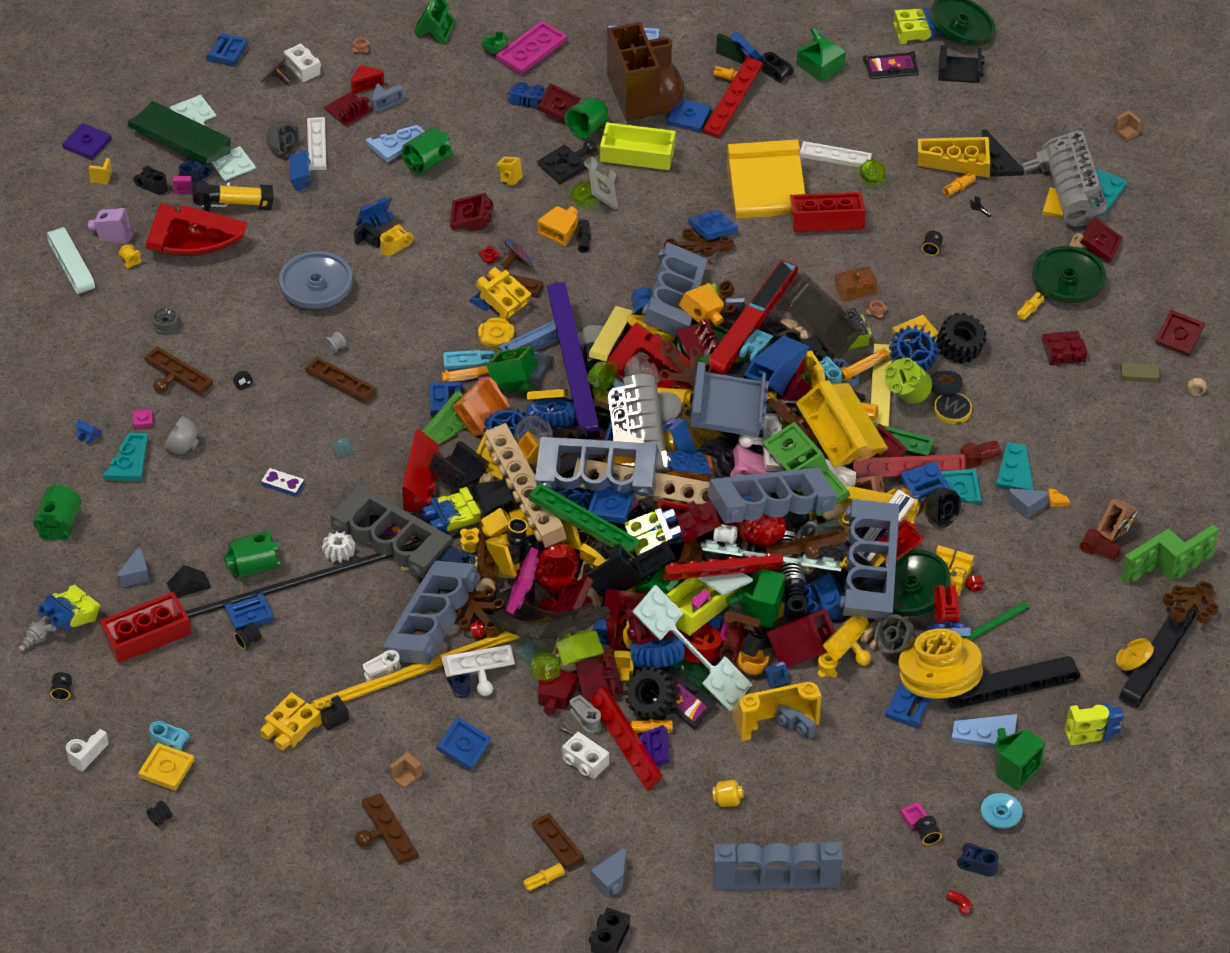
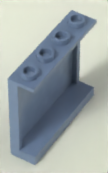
M698 362L694 381L690 426L759 437L760 430H764L765 419L762 417L765 418L766 406L763 405H766L767 393L764 392H767L769 382L765 381L766 373L763 372L761 381L708 373L705 372V363Z

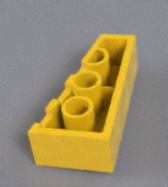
M989 137L918 139V166L964 174L972 172L976 176L990 178Z

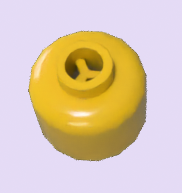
M736 780L719 781L716 787H713L714 802L718 803L722 808L738 806L740 799L744 798L743 786H739Z

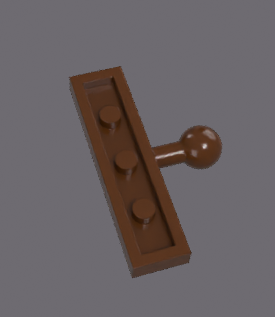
M158 346L145 356L146 363L167 375L164 379L160 378L154 382V390L157 393H165L173 380H176L200 396L213 385L211 378Z
M841 529L764 548L766 554L775 553L776 555L798 556L804 552L807 558L815 559L819 556L822 547L839 546L841 542L846 541V536Z
M379 793L362 799V806L376 827V830L370 832L366 830L359 831L355 836L357 845L366 847L373 839L382 837L398 865L418 858V852L382 794Z

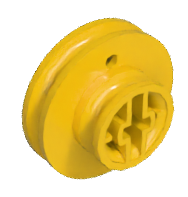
M932 629L920 634L912 647L903 651L899 657L900 679L903 686L908 691L921 697L939 699L961 695L975 687L983 675L982 655L978 646L949 629Z

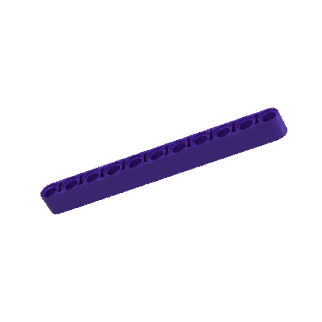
M563 281L547 284L548 296L573 405L577 414L578 426L585 427L589 436L600 434L566 283Z

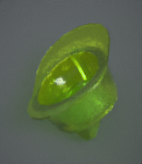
M597 362L588 373L587 379L593 385V396L595 399H600L614 383L618 373L616 362Z

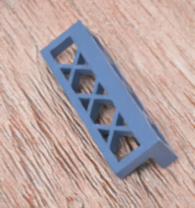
M554 320L499 346V350L504 351L506 349L532 345L534 351H537L558 341Z

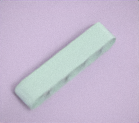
M61 227L47 232L48 242L76 293L81 294L95 289L94 280L66 229Z

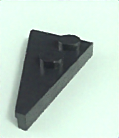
M982 129V137H989L990 177L1023 175L1024 169L987 129Z

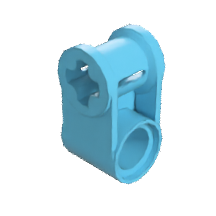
M824 357L820 364L824 369L825 380H829L831 384H842V370L829 357Z
M155 721L149 727L150 741L153 746L160 743L182 751V746L190 739L188 732L166 724L163 721Z

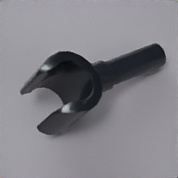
M975 196V202L970 200L971 209L979 210L987 217L992 215L981 205L980 197Z

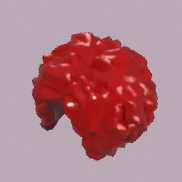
M765 514L757 520L743 519V522H736L740 533L739 536L744 541L756 544L759 548L776 544L779 540L783 539V535L787 530L784 518L771 517Z
M559 542L553 544L539 555L538 567L534 577L543 589L545 588V590L559 595L564 585L577 579L576 576L579 572L577 558L580 555L576 553L574 548H570L566 544Z

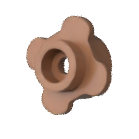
M365 38L354 40V48H352L354 53L369 52V41Z
M875 300L870 303V308L866 310V313L880 319L883 318V313L887 311V306L883 302Z

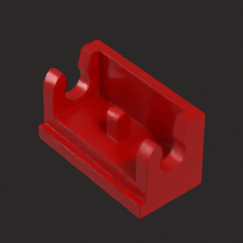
M907 519L898 523L896 561L924 540L923 536L915 531L918 527ZM888 532L876 541L887 542Z

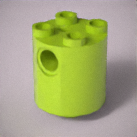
M897 359L885 369L887 387L904 402L910 404L920 403L931 393V377L912 359Z

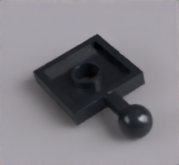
M586 141L583 144V148L573 152L564 144L538 160L537 163L543 171L560 185L587 168L584 165L585 161L580 157L585 154L591 155L595 153L597 146L593 141Z

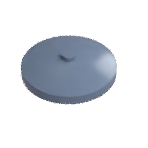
M313 251L290 259L280 271L279 284L283 296L294 305L309 309H319L332 306L343 300L352 288L353 278L351 268L344 259L329 252Z

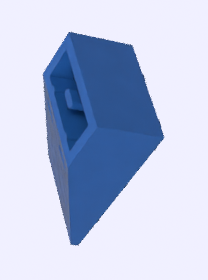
M782 336L752 360L744 375L750 380L761 381L763 372L766 373L765 381H769L767 390L774 391L782 396L810 347Z
M831 572L805 586L804 592L805 599L807 600L808 614L826 609L831 622L838 621L846 616L842 615L843 608H840V597L844 596L843 590ZM784 597V615L787 622L790 623L792 621L788 617L786 597Z

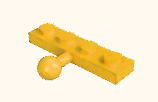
M850 616L823 644L834 661L841 658L851 647L856 654L855 660L859 665L866 666L870 663L871 654L866 650H862L856 642L869 628L868 619Z

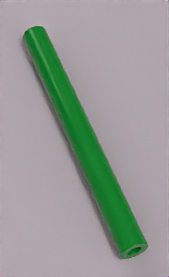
M1026 601L1020 603L972 631L971 636H963V638L970 641L978 638L1028 609V603Z

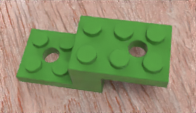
M795 422L762 442L764 448L784 471L819 467L837 494L835 505L851 496L849 490L829 469L823 453ZM801 489L795 490L800 496H804ZM824 512L815 513V514H816L817 516H820V515L823 514Z
M1212 525L1192 539L1184 542L1168 528L1125 555L1121 581L1124 584L1137 581L1142 574L1151 572L1155 567L1170 581L1177 577H1182L1186 571L1196 568L1200 562L1205 559L1209 560L1214 555L1219 529Z

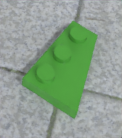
M456 391L423 429L422 432L436 443L440 444L460 430L467 428L452 407L463 394L460 391Z

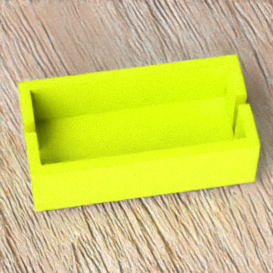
M606 122L604 136L600 145V162L670 170L675 150L676 131Z
M698 578L686 579L666 594L683 612L676 622V628L690 636L728 607L726 598L733 596L738 592L739 588L722 595ZM703 589L710 592L711 600L693 613L691 602L694 596L700 594Z

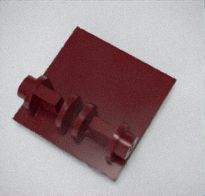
M352 92L324 107L345 126L373 111L368 106L369 99L366 96L359 98Z
M707 319L701 320L698 326L676 330L688 359H690L689 350L694 346L701 350L699 359L700 357L712 354L719 345L716 340L717 337L714 335L715 332L711 329L710 322ZM692 349L691 351L693 356H697L699 353L697 349Z
M606 654L600 658L575 663L582 696L585 700L590 701L601 687H606L612 696L623 694L615 655Z

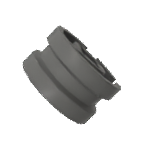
M161 307L153 312V329L156 333L170 335L175 330H178V315L174 309Z

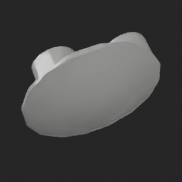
M670 392L658 393L662 425H664L671 418L675 419L682 415V403L676 394Z

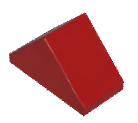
M361 64L350 80L351 92L354 94L375 88L377 83L380 86L385 85L383 70Z

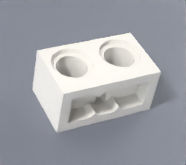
M301 43L283 51L284 56L287 55V59L284 61L285 65L302 82L320 75L321 63L319 59L315 58L310 50Z
M577 732L562 746L564 762L568 765H573L579 769L582 775L589 776L593 780L609 765V752L580 732Z

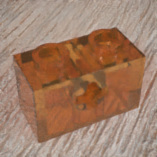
M869 266L835 274L834 287L843 302L876 294L877 280Z

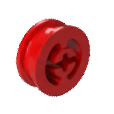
M704 624L690 636L679 629V632L708 662H712L718 657L722 637L716 628L709 624ZM683 643L685 649L684 659L693 663L703 664Z

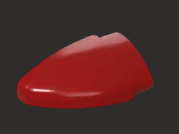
M160 203L145 248L175 256L209 254L227 248L243 239L248 222L185 205L180 206L177 212V207Z
M637 322L631 327L604 365L621 379L631 375L648 374L656 378V384L659 388H671L673 385L678 384L681 388L694 389L689 382L669 379L663 381L659 378V373L663 369L674 373L682 374V372L670 356H665L661 353L660 348L665 341L654 333L652 334ZM666 345L665 350L667 352H671L672 347L670 345ZM676 350L675 352L689 369L690 359ZM666 371L661 373L662 378H668Z

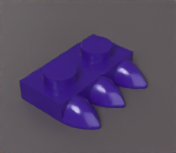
M664 725L646 731L639 736V739L644 744L657 767L670 762L668 729Z

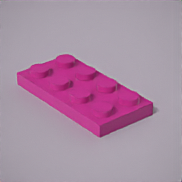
M541 21L496 54V60L523 75L567 41V35Z
M533 547L530 548L513 583L506 611L512 614L516 608H521L525 599L524 596L526 592H529L533 584L534 573L537 569L536 565L539 561L537 557L538 550Z

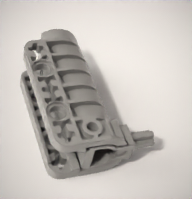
M1074 131L1047 141L1042 146V151L1036 152L1037 159L1023 163L1025 172L1040 167L1042 173L1049 171L1064 220L1067 224L1075 227L1085 226L1089 224L1093 216L1106 211L1107 203L1091 152L1082 131ZM1076 138H1079L1080 143H1076ZM1097 201L1100 202V207H1097Z
M637 374L623 378L624 386L614 388L608 394L613 436L615 437L618 428L645 443H657L659 450L657 473L672 472L670 468H667V462L671 460L666 451L656 378L648 374ZM619 393L622 397H619V400L616 402L614 397Z

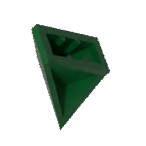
M718 33L716 54L743 64L745 59L741 47L734 43L731 37Z

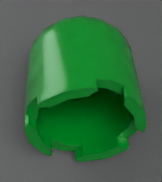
M595 97L584 99L569 108L565 113L566 126H570L575 137L583 140L604 127L609 118L608 108L602 100Z

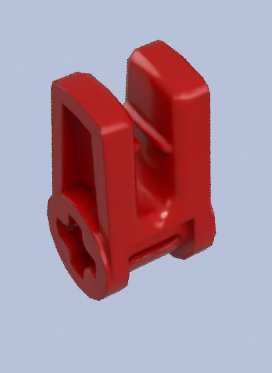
M943 585L934 587L936 622L944 623V621H951L952 623H958L960 620V609L956 585L946 587V592Z

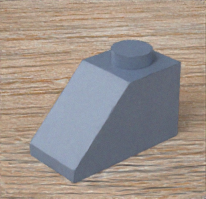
M624 848L591 870V882L606 898L612 894L619 893L623 887L626 850Z

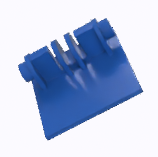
M518 82L507 92V94H510L508 102L515 105H520L521 103V106H523L526 97V107L530 104V107L537 108L547 88H544L542 85L530 86L525 82Z
M383 197L375 204L363 206L355 225L360 227L367 222L376 228L377 223L381 226L382 223L390 222L394 216L392 212H388L393 197Z
M682 451L668 452L671 461L667 462V468H670L671 471L712 475L706 456L699 453L686 454Z

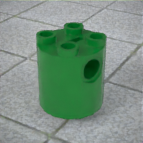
M431 127L402 146V156L405 165L416 174L422 175L451 157L453 150L448 141L449 135L445 131L441 132L439 129Z
M53 485L46 489L33 520L34 527L39 532L40 538L44 540H49L50 538L68 539L82 504L81 497L77 492L61 485Z
M270 530L228 542V551L224 555V561L227 569L235 574L238 579L281 567L280 560L275 555L278 552V547L272 539Z

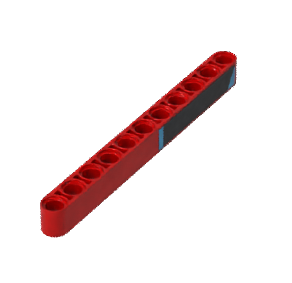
M782 259L778 262L708 360L712 366L710 372L726 374L739 357L744 342L756 329H759L795 278L798 271L797 265ZM709 364L706 365V370L708 371L710 369Z

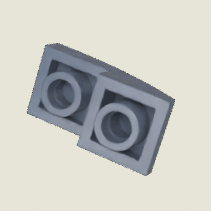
M777 706L776 720L781 726H785L789 731L796 727L798 733L808 739L815 736L816 724L811 719L790 707Z

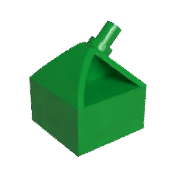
M813 27L810 31L814 38L811 42L797 50L796 65L822 82L845 67L846 51L820 34L816 27Z
M532 345L498 351L487 364L489 375L497 383L498 388L514 393L523 392L524 394L537 391L528 383L539 366Z
M761 569L750 577L753 579V582L739 587L738 592L726 598L729 606L737 602L741 603L746 616L759 619L763 627L773 629L784 599L785 574Z
M999 728L997 730L998 738L995 742L994 750L996 776L1017 791L1042 766L1046 742L1027 729L1006 736L1005 728Z

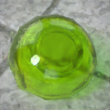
M867 159L860 166L859 176L865 184L874 186L880 184L885 179L886 170L881 162Z
M581 180L571 190V199L576 205L585 207L593 204L597 199L592 195L590 180L589 182Z
M546 652L537 654L532 658L531 675L541 680H550L560 676L561 662L556 655Z

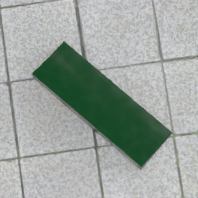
M151 101L137 116L128 120L129 128L204 164H209L230 154V137L154 101Z

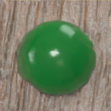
M496 31V36L487 35L482 40L481 46L486 52L494 55L506 47L508 37L503 31Z

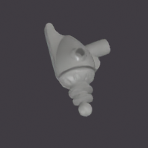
M44 616L40 621H31L29 623L26 637L23 638L24 641H21L22 645L18 648L19 651L23 652L25 648L29 649V646L32 647L33 643L38 644L45 641L48 632L56 631L57 627L49 624L48 616Z

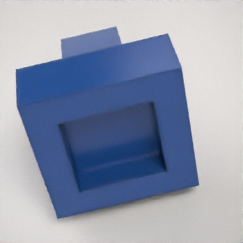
M78 420L76 427H78L76 437L81 440L86 435L85 442L91 443L102 432L81 420Z
M784 662L764 668L765 677L770 688L790 682Z

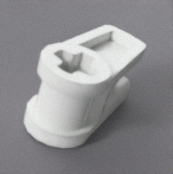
M721 524L722 526L715 528L714 541L729 544L736 542L738 532L736 526Z
M388 650L364 663L363 669L366 681L400 670L399 653L394 650Z

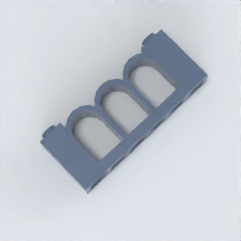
M667 242L664 248H660L657 255L659 267L656 271V280L651 288L652 295L642 310V314H644L642 322L678 337L676 330L690 327L692 317L678 304L685 292L701 285L707 259Z
M540 437L535 482L537 486L541 483L549 489H557V484L564 489H575L584 483L585 487L593 491H601L611 485L614 490L622 493L634 490V493L640 496L654 495L659 455L657 443ZM561 453L581 454L579 471L572 478H563L559 475ZM588 454L608 456L607 470L602 478L592 480L586 477ZM615 456L636 457L634 473L630 479L617 481L613 478Z
M819 467L710 479L707 494L725 524L743 522V519L757 520L763 514L771 517H782L788 514L789 511L796 514H808L813 510L815 513L834 511L837 494ZM801 489L804 496L797 495L792 490ZM776 492L779 499L772 498L766 493ZM750 495L754 502L746 501L741 496Z
M852 499L851 505L846 508V517L849 518V525H851L848 534L851 547L846 560L850 571L845 582V594L840 597V608H843L842 615L884 620L888 617L887 615L893 613L899 504ZM859 527L888 529L887 542L861 539L856 535L855 529ZM857 552L886 554L885 568L861 565L855 561L853 555ZM856 577L885 579L884 593L858 590L853 586L851 580Z
M435 560L382 646L384 651H397L400 656V662L430 665L438 651L437 647L444 641L445 634L443 630L449 628L456 621L457 613L455 610L467 602L469 598L468 592H473L481 579L475 565ZM439 589L454 590L448 594H437ZM427 609L442 610L437 614H425ZM415 629L429 630V632L423 635H413Z
M807 842L797 844L793 848L783 843H773L763 848L748 843L736 847L735 844H714L713 890L840 888L843 861L841 842H820V846ZM808 862L815 863L818 865L810 867H797L802 863ZM775 863H783L788 865V867L768 866ZM743 864H755L759 866L752 868H737Z

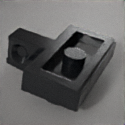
M720 436L714 441L709 439V441L702 445L703 451L708 456H713L716 459V464L720 470L726 471L728 474L732 472L735 467L732 445Z

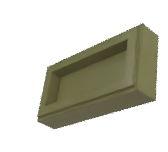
M1121 362V380L1159 383V365Z

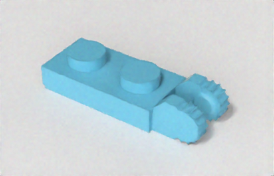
M756 329L744 342L739 357L744 358L748 351L751 354L750 361H752L771 344L773 335Z
M480 350L444 352V371L487 366L489 361L495 356V352Z

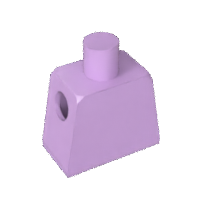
M125 208L101 210L95 220H89L88 229L97 231L101 241L128 245L134 234Z

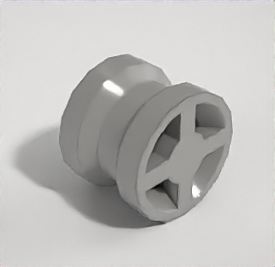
M338 331L334 332L331 337L328 336L323 340L326 349L331 354H335L338 349L346 347V341Z

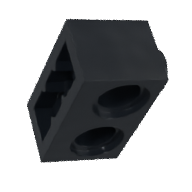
M607 907L604 914H600L598 917L596 931H592L589 936L588 943L591 944V952L618 953L630 929L631 915Z

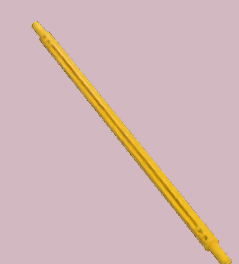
M551 615L502 632L495 638L488 637L435 656L430 665L416 663L313 700L310 705L318 711L332 707L331 698L337 695L343 702L442 667V657L494 648L563 623L564 619L555 621L550 617Z

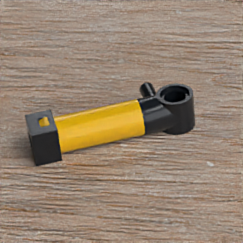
M199 180L191 186L193 202L199 206L204 205V211H210L211 203L258 206L259 210L272 209L274 200L273 185L260 184L259 188L209 185L206 181Z

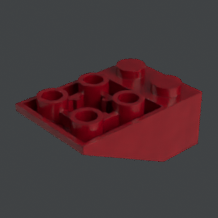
M606 589L603 609L610 650L631 651L626 647L623 639V630L627 625L624 609H627L626 603L643 599L647 594Z
M821 609L769 631L766 635L778 663L784 662L786 668L827 652L823 644L835 633V629L827 610Z

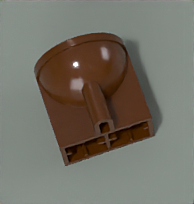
M641 22L607 28V76L625 120H639L648 116L666 113L677 107L684 97V82L678 69L672 63V40L668 37L648 40Z

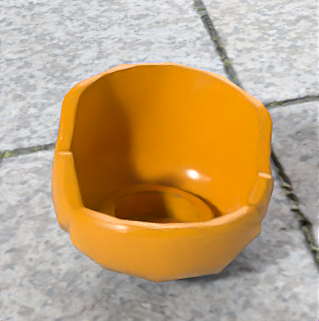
M741 651L737 658L738 667L748 675L763 673L769 661V656L765 658L763 651H758L756 657L748 656Z

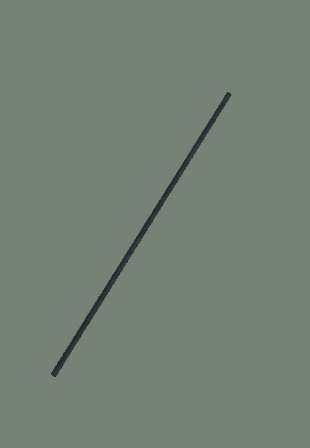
M479 523L452 530L445 534L453 539L461 536L460 531L462 529H479ZM419 540L406 544L400 550L407 552L416 550L424 541ZM376 553L185 612L188 618H192L224 608L225 604H234L255 597L256 594L261 592L263 595H268L393 557V554L381 555Z

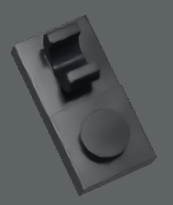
M534 534L526 536V541L522 545H506L508 546L513 565L525 560L531 547L537 549L538 553H540V547L534 538Z

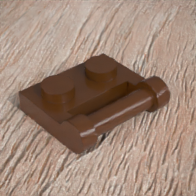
M727 611L724 614V620L729 628L739 626L747 633L748 631L759 633L761 631L762 623L759 619L732 611Z

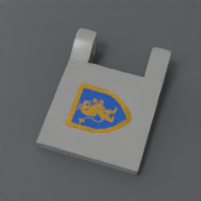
M591 157V162L585 161L584 165L589 170L592 195L614 210H617L618 203L614 185L616 173L609 170V176L607 174L602 175L596 170L598 161Z

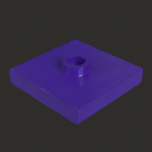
M82 123L64 141L62 146L63 149L93 160L112 140V136Z

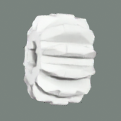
M336 530L335 534L329 533L328 537L324 538L322 552L325 554L326 560L331 559L332 563L338 560L341 564L343 559L349 561V558L353 557L355 542L352 536L347 535L345 531L338 533Z

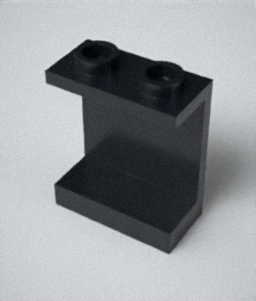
M941 45L938 81L979 83L980 77L984 76V67H981V65L984 66L985 55H981L982 48H978L977 58L947 56V46Z
M460 441L456 444L452 455L446 458L437 452L434 453L428 469L458 490L479 480L486 472L490 462Z
M684 539L662 542L634 559L633 562L641 578L647 577L670 562L679 561L685 544Z
M620 543L613 547V557L596 568L592 569L587 563L583 565L582 578L588 576L592 579L591 587L596 590L598 595L604 598L606 589L627 591L645 579L641 578L633 562L636 557Z

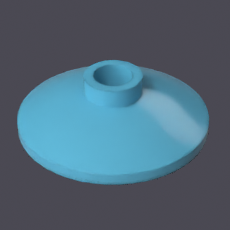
M1005 793L992 794L985 798L981 805L983 819L989 825L1001 829L1015 826L1021 820L1023 813L1020 802L1013 796Z

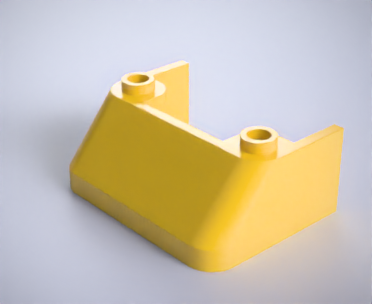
M559 518L567 539L559 543L580 550L582 544L577 528ZM528 523L526 536L533 534L535 528L531 529ZM507 532L486 540L487 549L501 573L511 577L517 576L518 570L521 568L520 565L523 564L524 560L513 565L508 546H506L510 544L507 541Z

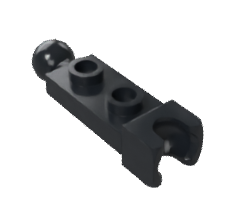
M769 316L766 317L760 326L762 332L773 335V340L775 341L785 336L801 343V335L795 328L790 329L778 320L772 321Z

